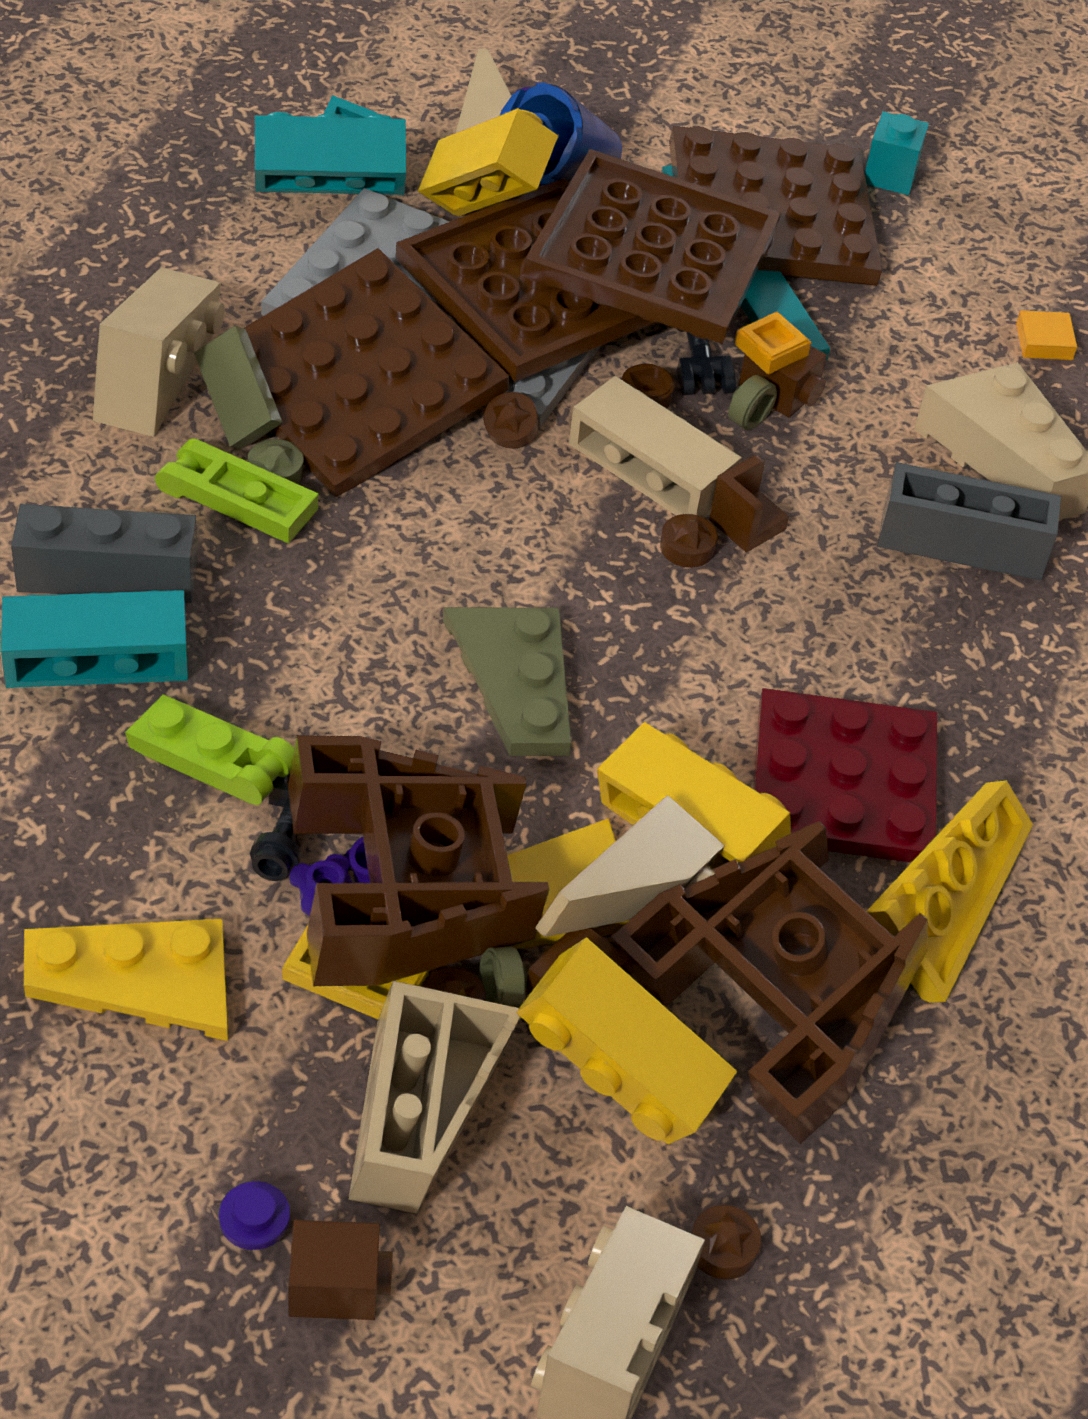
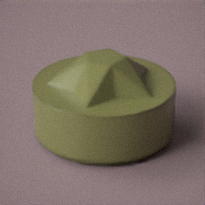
M760 375L750 377L741 386H738L733 393L728 410V418L744 430L756 428L766 419L775 404L777 397L776 386Z
M282 439L265 440L253 446L248 454L249 463L296 484L303 477V454L289 441Z
M513 946L487 948L481 957L479 967V979L483 983L486 992L485 1001L520 1008L523 1004L524 993L527 987L528 971L523 966L517 949Z

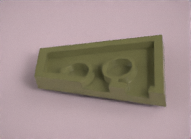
M444 607L443 622L449 634H453L462 652L461 658L468 673H472L484 697L483 703L509 756H570L571 735L559 608Z

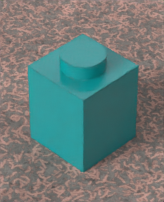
M882 111L872 139L866 165V184L909 195L919 167L929 123L915 120L905 114H892Z

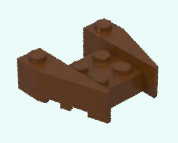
M297 735L288 782L294 834H363L370 883H316L307 929L313 987L382 985L482 955L487 948L512 946L535 939L537 933L535 927L541 919L549 893L548 882L512 881L503 834H513L527 785L526 778L484 766H479L478 774L439 765L437 764L439 755L415 750L413 758L380 750L382 741L362 736Z
M819 821L776 840L775 847L738 863L734 859L714 868V875L683 888L679 884L659 893L611 936L614 946L629 958L628 974L663 1006L667 1007L716 963L789 1033L757 1062L748 1073L754 1099L800 1144L849 1099L928 951V922L925 916L919 913L899 933L893 936L819 869L829 860L826 827Z

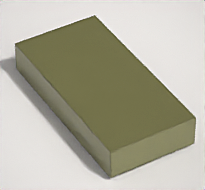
M234 325L194 352L230 447L236 449L245 448L283 423L246 329Z

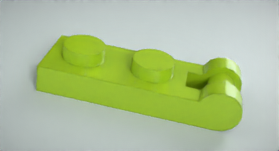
M194 438L186 441L177 451V460L175 462H167L155 475L156 485L162 492L175 498H180L183 495L288 544L318 510L319 493Z
M164 694L125 732L128 746L140 754L253 805H260L273 791L272 782L277 776L286 777L291 771L294 747L286 740L279 737H272L270 740H267Z

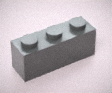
M896 462L883 508L877 547L1041 581L1058 534L1061 495Z
M20 504L11 544L17 592L61 595L94 592L117 593L184 590L185 603H192L198 564L196 515Z

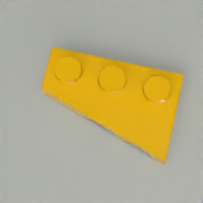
M222 918L24 929L25 997L102 1014L107 1010L145 1018L148 1024L170 1028L171 1024L205 1031V1036L228 1041Z

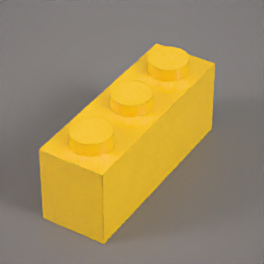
M517 108L438 140L418 192L451 214L461 216L537 190L558 135L542 125V120L534 113Z
M646 722L637 728L597 768L601 803L632 825H635L667 795L671 797L725 845L709 866L712 870L734 859L740 863L776 846V840L791 834L790 812L786 810L777 798L768 793H758L739 781L726 766L716 762L710 763L692 752L676 735L671 733L664 734Z
M587 937L559 955L516 1012L529 1024L530 1032L538 1042L553 1051H560L580 1069V1075L589 1087L602 1095L611 1096L631 1114L632 1123L640 1132L651 1139L663 1141L666 1144L673 1143L695 1133L737 1073L736 1069Z

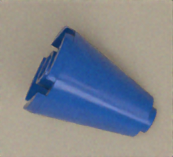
M542 82L536 83V86L527 90L520 89L510 97L501 110L500 115L517 108L532 112L542 120V125L558 135L539 186L547 185L563 178L568 182L571 181L589 149L621 159L622 143L618 134L559 86Z

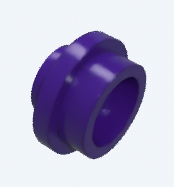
M260 1181L246 1182L234 1187L223 1198L219 1208V1224L223 1235L235 1246L247 1250H260L272 1246L284 1236L290 1222V1207L285 1195L275 1186Z

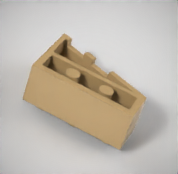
M161 267L100 323L93 421L152 437L156 435L197 363L194 352L205 346L211 336L218 334L222 327L225 305L219 302L221 282Z
M1018 362L926 385L914 428L916 432L926 439L930 436L952 452L951 458L962 467L966 465L971 466L989 481L1061 495L1059 520L1086 512L1088 507V452Z
M397 981L392 982L377 1021L348 1200L411 1213L418 1212L508 1046L521 1018L516 1013L519 1008Z
M628 1206L625 1207L614 1230L606 1226L602 1227L588 1261V1266L592 1267L593 1270L584 1287L575 1285L560 1320V1325L563 1327L553 1346L548 1345L544 1350L535 1370L531 1387L541 1391L536 1417L540 1419H632L695 1275L705 1239Z

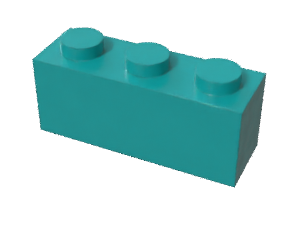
M286 112L255 115V192L359 194L365 188L382 195H404L406 182V119H393L383 114H375L367 118L342 117L335 113H324L317 117L293 116Z
M184 590L2 597L1 656L6 688L188 681Z

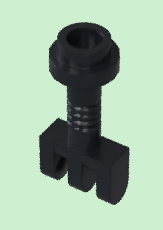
M686 332L691 357L679 358L676 371L682 395L694 394V379L698 378L703 395L714 394L715 378L720 379L723 394L734 393L736 379L731 356L712 357L708 339L697 338L691 333Z
M290 773L286 777L277 776L272 782L273 791L269 794V804L283 807L273 831L261 833L257 836L250 850L253 870L260 877L269 881L284 880L289 876L291 869L295 865L298 866L302 858L301 849L295 842L298 834H294L288 792Z

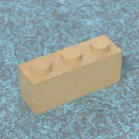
M616 376L612 377L573 407L569 445L675 515L694 514L703 518L710 515L717 476L741 463L742 457L731 451L728 447L712 439L683 418L675 415L647 397L643 392L633 388Z

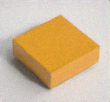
M1020 310L1016 325L1023 358L1074 359L1077 344L1070 313Z
M777 311L738 329L734 344L769 375L809 356L811 341Z

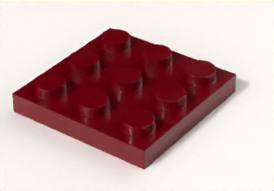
M762 688L759 700L753 789L760 794L768 793L774 796L784 805L786 810L790 812L791 833L818 821L826 827L828 851L912 863L936 837L937 712Z

